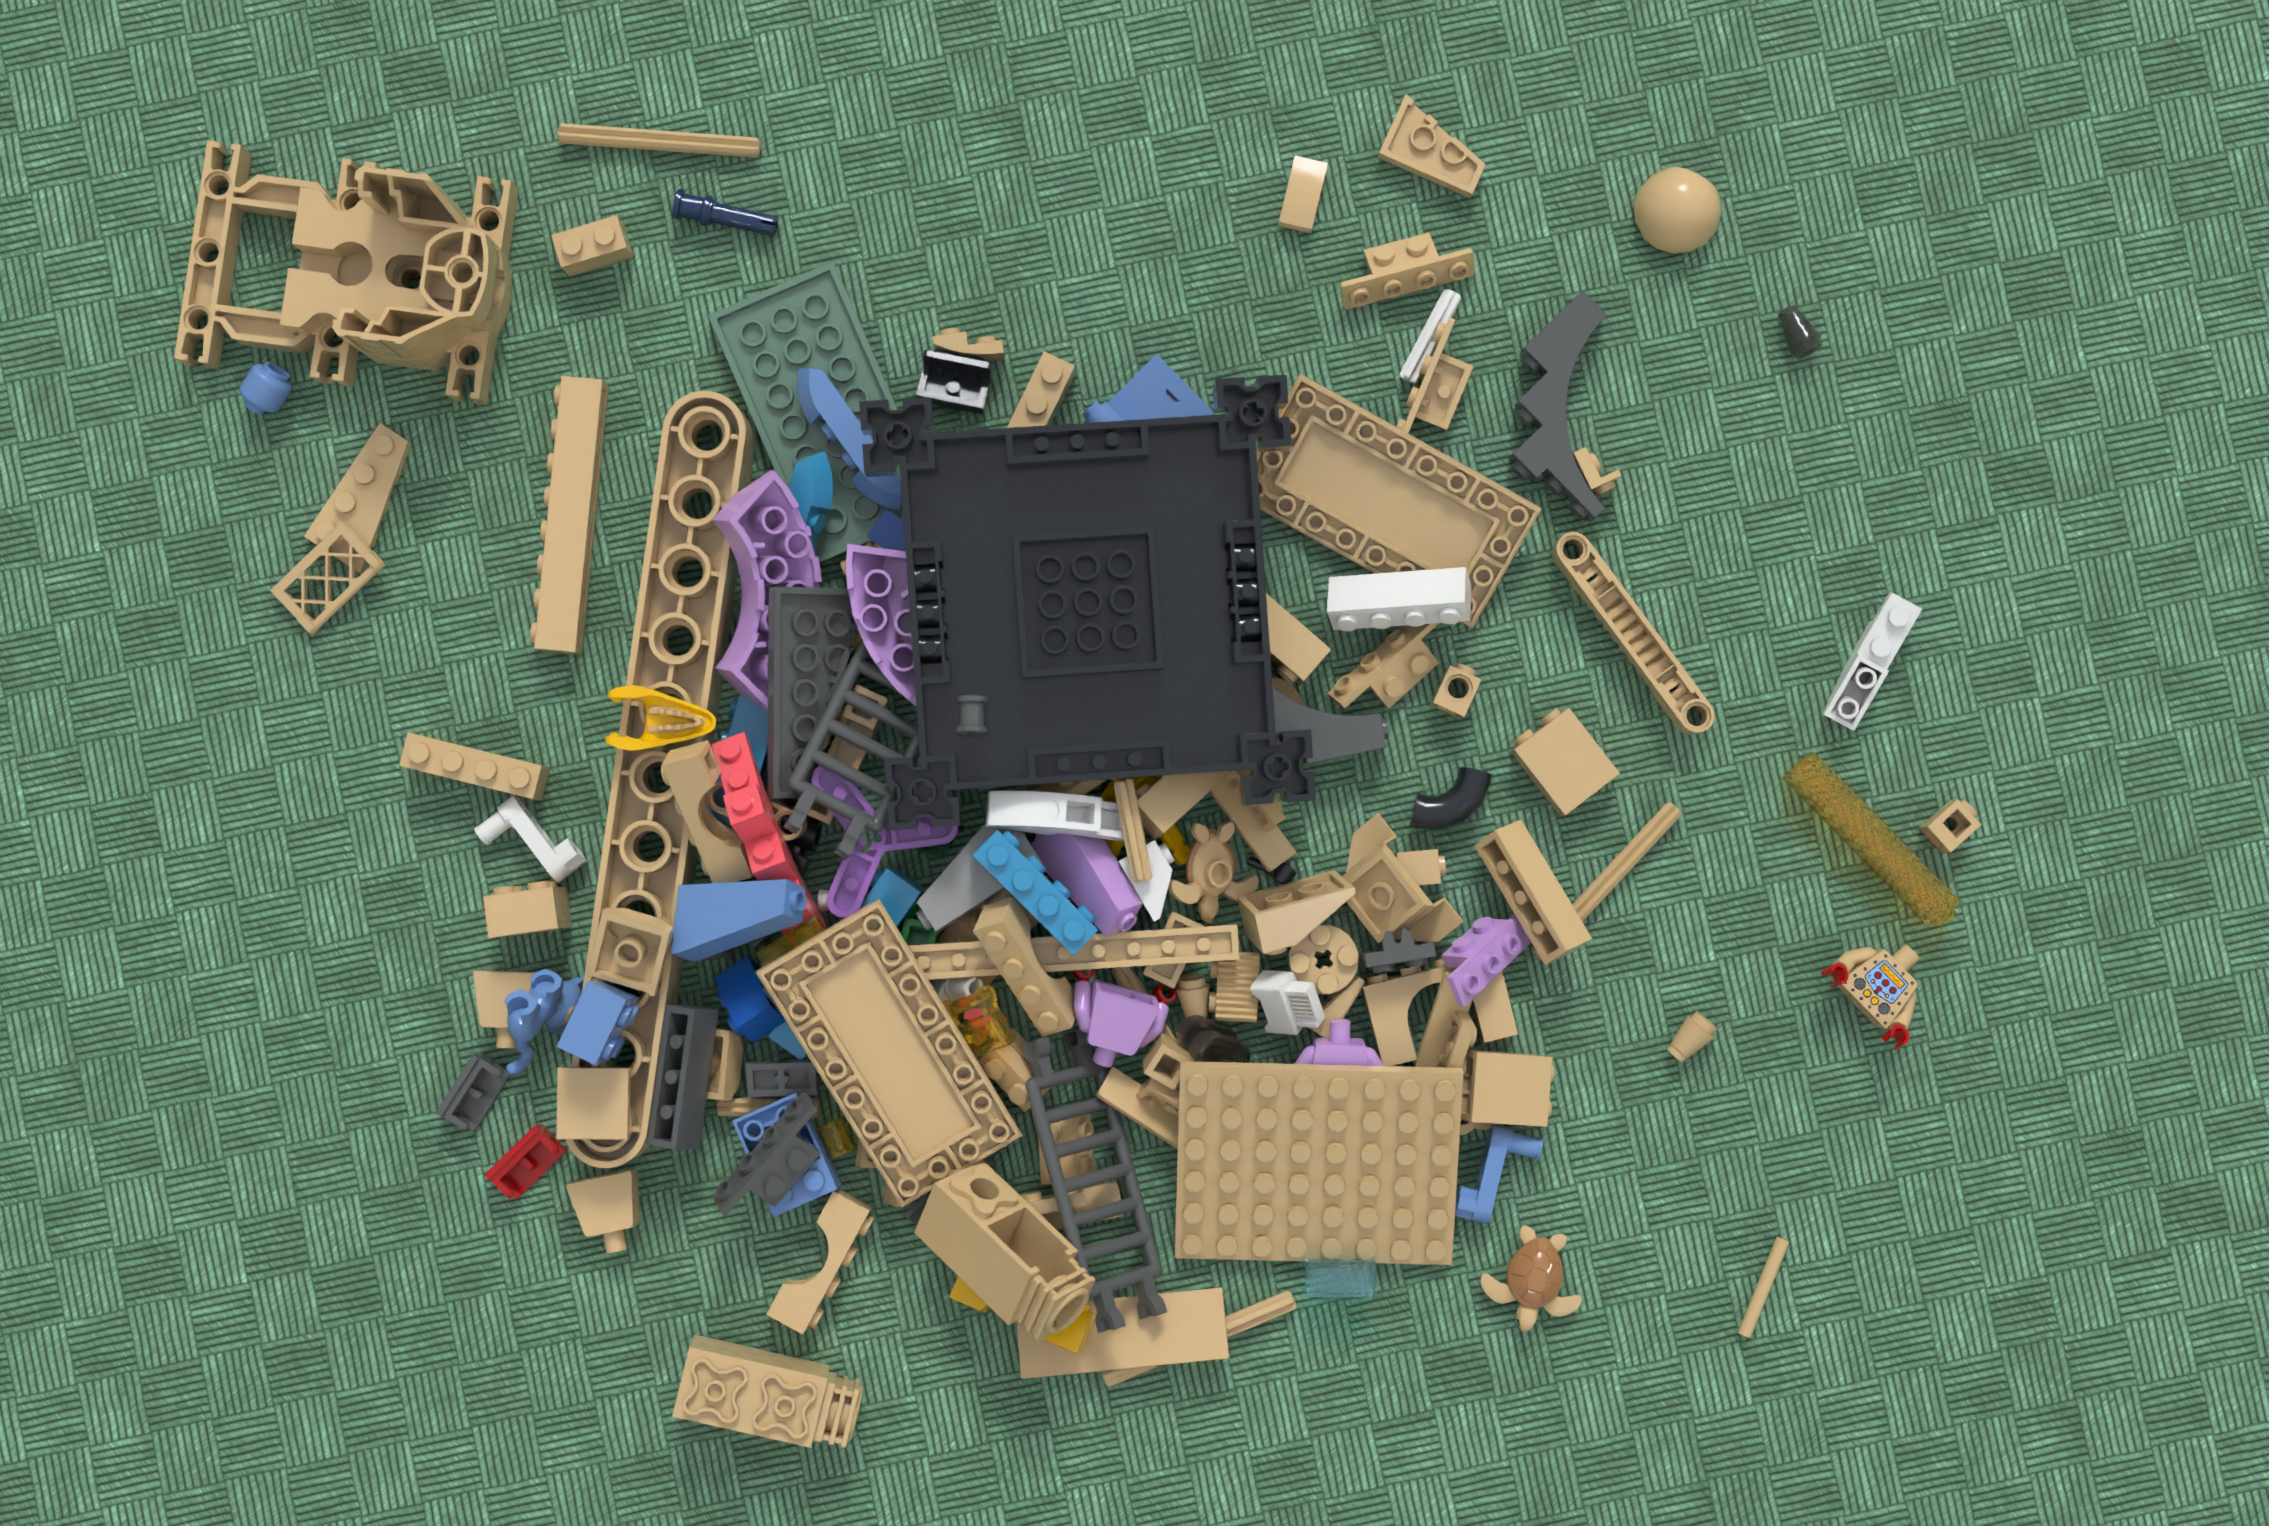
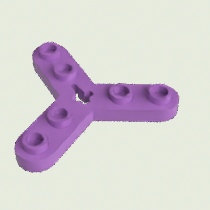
M821 766L814 770L811 778L812 785L874 816L875 810L854 783ZM830 810L846 831L851 820ZM930 816L918 817L919 828L889 830L887 819L883 829L877 833L881 836L880 842L874 841L869 846L866 854L862 852L866 838L860 835L851 856H848L847 860L842 859L827 894L826 902L828 909L832 914L841 918H846L859 910L883 852L949 843L955 838L958 832V825L932 827Z

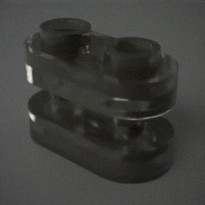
M1192 1015L1185 1018L1177 1027V1041L1185 1050L1189 1051L1190 1056L1196 1062L1249 1063L1250 1050L1240 1039H1237L1235 1033L1224 1023L1200 1015Z

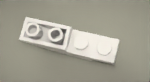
M1892 592L1888 593L1873 621H1869L1833 689L1823 715L1853 731L1856 729L1887 676L1889 665L1918 618L1922 608Z
M1035 791L988 792L986 827L1045 835L1062 833L1124 841L1117 803L1102 801V797Z

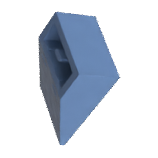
M797 1092L732 1120L746 1154L752 1152L762 1140L764 1132L770 1126L775 1125L782 1117L787 1105L793 1099L799 1097ZM811 1119L807 1121L797 1134L814 1145L821 1154L775 1207L767 1202L773 1217L837 1190L842 1185L832 1159Z

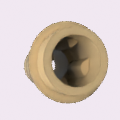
M1191 975L1179 978V986L1176 987L1187 1027L1197 1028L1206 1026L1210 984L1206 983L1204 975Z
M1696 1011L1692 1016L1688 1015L1667 1050L1683 1063L1687 1058L1714 1039L1713 1034L1717 1031V1027L1700 1012Z

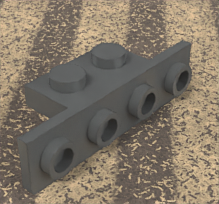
M802 1092L798 1098L793 1099L787 1105L782 1117L775 1125L770 1126L764 1132L762 1140L752 1152L747 1153L741 1159L739 1167L729 1179L720 1183L716 1194L713 1196V1200L723 1215L727 1216L748 1190H751L775 1207L821 1154L814 1145L797 1134L819 1109L807 1093Z

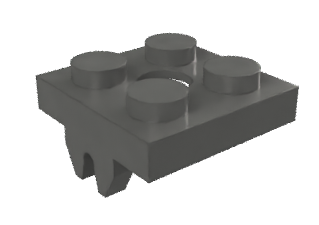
M1406 928L1401 929L1400 939L1394 941L1391 931H1386L1382 943L1378 944L1377 942L1378 950L1359 953L1361 966L1370 967V971L1373 973L1394 970L1393 963L1404 962L1405 967L1429 964L1428 958L1436 956L1434 942L1414 943V938Z

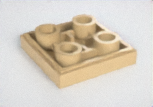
M557 1068L556 1139H630L631 1068Z

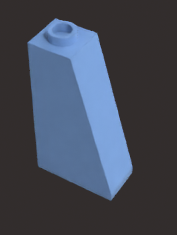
M788 879L679 885L671 954L690 962H695L802 923L803 910L806 907V888Z

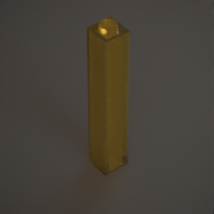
M1815 752L1805 754L1781 777L1926 925L1936 926L1939 923L1942 926L1956 914L1954 908L1961 901Z

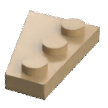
M1405 94L1377 158L1471 198L1486 164L1456 137L1452 138L1437 125L1438 121L1430 114L1426 115L1414 104L1415 101Z

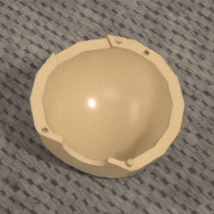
M1667 167L1649 177L1637 191L1633 204L1635 223L1642 233L1643 239L1656 249L1669 253L1691 252L1705 245L1716 232L1721 218L1720 197L1714 185L1701 175L1681 167Z

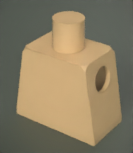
M474 971L473 977L480 1027L497 1028L496 1048H517L514 1038L508 1031V1009L505 999L509 994L519 989L525 990L529 994L531 976L535 972Z
M637 1167L576 1180L566 1184L567 1192L584 1235L591 1237L603 1234L607 1254L627 1249L623 1229L632 1228L639 1224Z

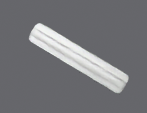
M1445 289L1442 292L1400 372V377L1403 380L1413 384L1418 383L1422 376L1419 374L1426 354L1432 356L1438 345L1432 342L1439 323L1446 324L1448 318H1452L1461 301V296L1455 291Z

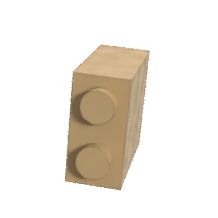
M1555 708L1541 719L1544 726L1535 733L1530 728L1514 740L1517 746L1510 751L1560 817L1567 815L1620 774L1570 708L1562 712Z
M1467 1051L1465 1057L1467 1064L1463 1076L1461 1120L1475 1123L1548 1126V1118L1552 1111L1550 1086L1554 1079L1553 1057L1524 1053Z

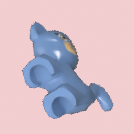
M545 968L533 973L531 976L529 994L525 990L519 989L506 997L508 1031L514 1038L517 1049L521 1052L516 1060L507 1065L506 1071L508 1074L516 1075L531 1063L535 1050L529 1041L536 1036L544 1024L553 1034H561L564 1031L582 994L583 977H573L570 981H563L558 974Z

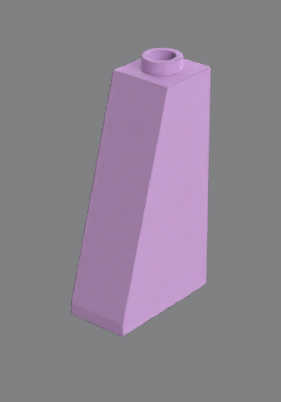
M1062 833L1054 835L1036 834L1031 846L1043 866L1047 869L1045 872L1054 882L1058 880L1070 891L1072 895L1069 898L1078 907L1084 905L1097 918L1094 924L1105 936L1119 931L1126 932L1136 923V915L1142 905V901L1104 839Z

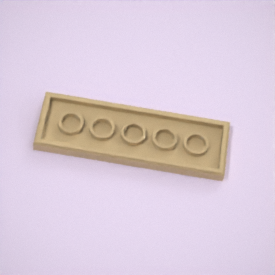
M1223 1288L1158 1294L1164 1300L1167 1312L1139 1319L1137 1311L1138 1296L1114 1298L1116 1308L1122 1313L1126 1326L1098 1333L1096 1322L1094 1321L1080 1355L1044 1339L1037 1342L1034 1339V1335L1028 1333L1025 1330L1026 1327L1016 1321L1021 1379L1230 1359ZM1094 1300L1088 1301L1087 1304L1091 1305L1089 1312L1097 1315Z

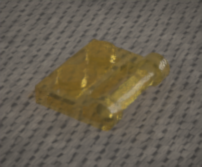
M991 985L977 988L974 994L958 1000L943 1001L944 1006L975 1057L1009 1046L1016 1040L996 1003L997 993ZM979 1007L983 1014L963 1023H960L957 1018L958 1014Z

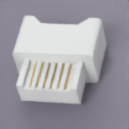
M1263 970L1250 987L1252 995L1260 1000L1268 1021L1264 1027L1266 1033L1298 1035L1303 1027L1318 1028L1325 1019V1014L1313 982L1297 981L1294 972Z

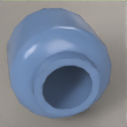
M271 362L253 365L239 388L240 394L246 400L244 405L252 412L260 415L264 411L269 413L278 412L292 391L288 372Z

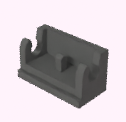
M482 1052L473 1054L436 1111V1114L465 1131L468 1129L473 1132L476 1131L511 1075L508 1074L504 1066Z
M749 1059L745 1064L748 1097L789 1096L796 1092L798 1095L802 1092L808 1095L818 1094L821 1076L811 1060L757 1062V1059Z

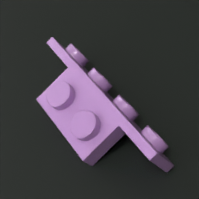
M1515 914L1508 920L1492 919L1491 917H1482L1476 920L1472 927L1463 936L1454 940L1452 946L1441 955L1446 967L1456 968L1447 979L1458 1005L1466 1006L1531 943Z

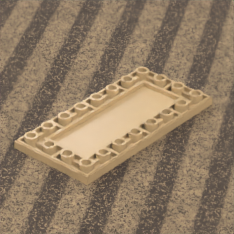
M1300 374L1288 395L1287 406L1279 411V418H1290L1291 447L1287 451L1259 452L1258 449L1256 453L1260 510L1374 574L1466 567L1471 583L1470 621H1463L1462 623L1473 628L1542 508Z
M880 898L757 970L759 978L901 1207L931 1191L935 1182L980 1162L1022 1137L1020 1129Z

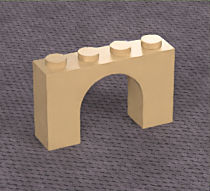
M1443 959L1435 960V967L1421 970V966L1400 969L1402 976L1388 979L1387 973L1367 977L1368 984H1365L1361 991L1377 1054L1384 1066H1394L1417 1060L1408 1025V1009L1412 999L1421 989L1434 983H1441L1445 972L1452 973L1456 969L1446 967ZM1501 971L1473 998L1471 1003L1479 1038L1484 1043L1518 1035L1503 972Z

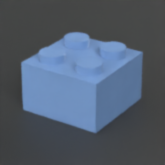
M602 979L587 981L556 1047L594 1065L608 1062L611 1057L616 1059L625 1039L620 1037L626 1025L631 1027L639 1013L640 1007L636 1006L639 997Z

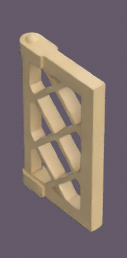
M342 521L270 591L291 612L306 631L314 635L325 622L386 565L345 521ZM342 536L349 543V553L331 552V547ZM321 556H325V576L307 575V570ZM331 556L349 557V577L331 576ZM355 557L363 558L370 565L358 578L355 577ZM297 579H301V599L293 598L287 591ZM307 579L325 580V600L307 599ZM331 580L349 581V587L335 600H331ZM307 603L325 604V610L313 619L307 613Z

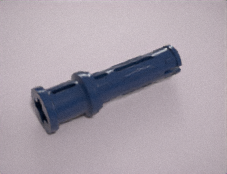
M683 189L677 190L672 210L673 219L679 220L680 217L697 220L703 226L711 225L713 222L769 235L770 237H775V227L778 226L779 219L776 215L772 216L716 203V199L713 196L707 195L705 198L685 194Z

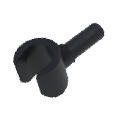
M1249 857L1246 863L1266 872V874L1273 877L1280 884L1289 883L1296 875L1295 870L1285 862L1271 872H1268L1263 864L1253 857Z

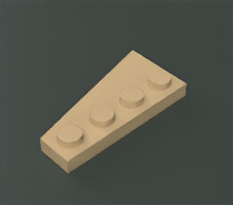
M379 423L304 537L318 545L338 524L345 521L370 549L374 548L383 515H386L390 505L389 499L394 485L398 483L412 443ZM342 536L331 547V552L349 553V543ZM334 556L349 566V557ZM355 557V570L362 574L366 571L368 563L363 558Z

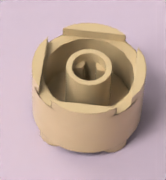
M1320 924L1297 945L1288 948L1287 964L1289 972H1294L1297 981L1313 982L1317 994H1331L1340 991L1351 982L1357 971L1359 954L1353 940L1347 933L1335 926ZM1327 950L1330 953L1328 959L1331 963L1328 967L1321 965L1317 968L1315 966L1317 963V959L1314 957L1315 953H1324Z

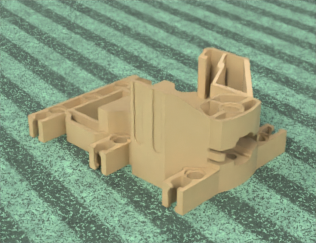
M207 140L174 354L175 360L187 366H195L196 360L193 359L196 344L199 339L204 340L203 356H199L198 362L203 364L205 368L219 370L226 330L233 340L243 346L302 354L314 346L309 377L323 384H332V381H336L343 386L353 387L358 351L377 364L439 371L450 362L445 395L453 401L463 402L464 396L461 392L465 376L469 374L475 376L474 392H470V399L475 404L487 405L497 337L505 323L512 298V270L509 253L519 189L511 180L502 179L501 186L504 189L501 202L498 207L490 205V195L495 189L492 179L477 176L472 216L468 218L464 211L427 173L420 172V174L391 168H386L385 170L377 163L364 161V165L359 167L352 159L342 158L336 200H334L330 193L318 182L259 174L248 181L252 154L242 145L231 144L233 156L228 171H223L224 156L227 157L228 151L222 146V143ZM229 182L227 192L223 195H218L219 187L223 183ZM356 201H359V202L352 208L353 204H354ZM243 212L295 219L292 245L302 252L300 269L288 268L281 313L229 306ZM499 218V224L496 229L492 231L485 230L486 223L490 219ZM214 249H218V257L214 261L208 262L209 253ZM416 275H421L420 285L415 289H410V279ZM208 315V324L205 328L198 329L199 319ZM337 334L343 339V343L338 347H332V339ZM472 351H479L478 361L473 365H466L467 355ZM337 357L339 358L338 374H332V378L327 377L331 358Z

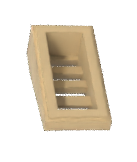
M1354 976L1346 987L1332 993L1321 1003L1325 1019L1318 1028H1308L1324 1038H1329L1330 1020L1343 1019L1364 986L1365 981Z

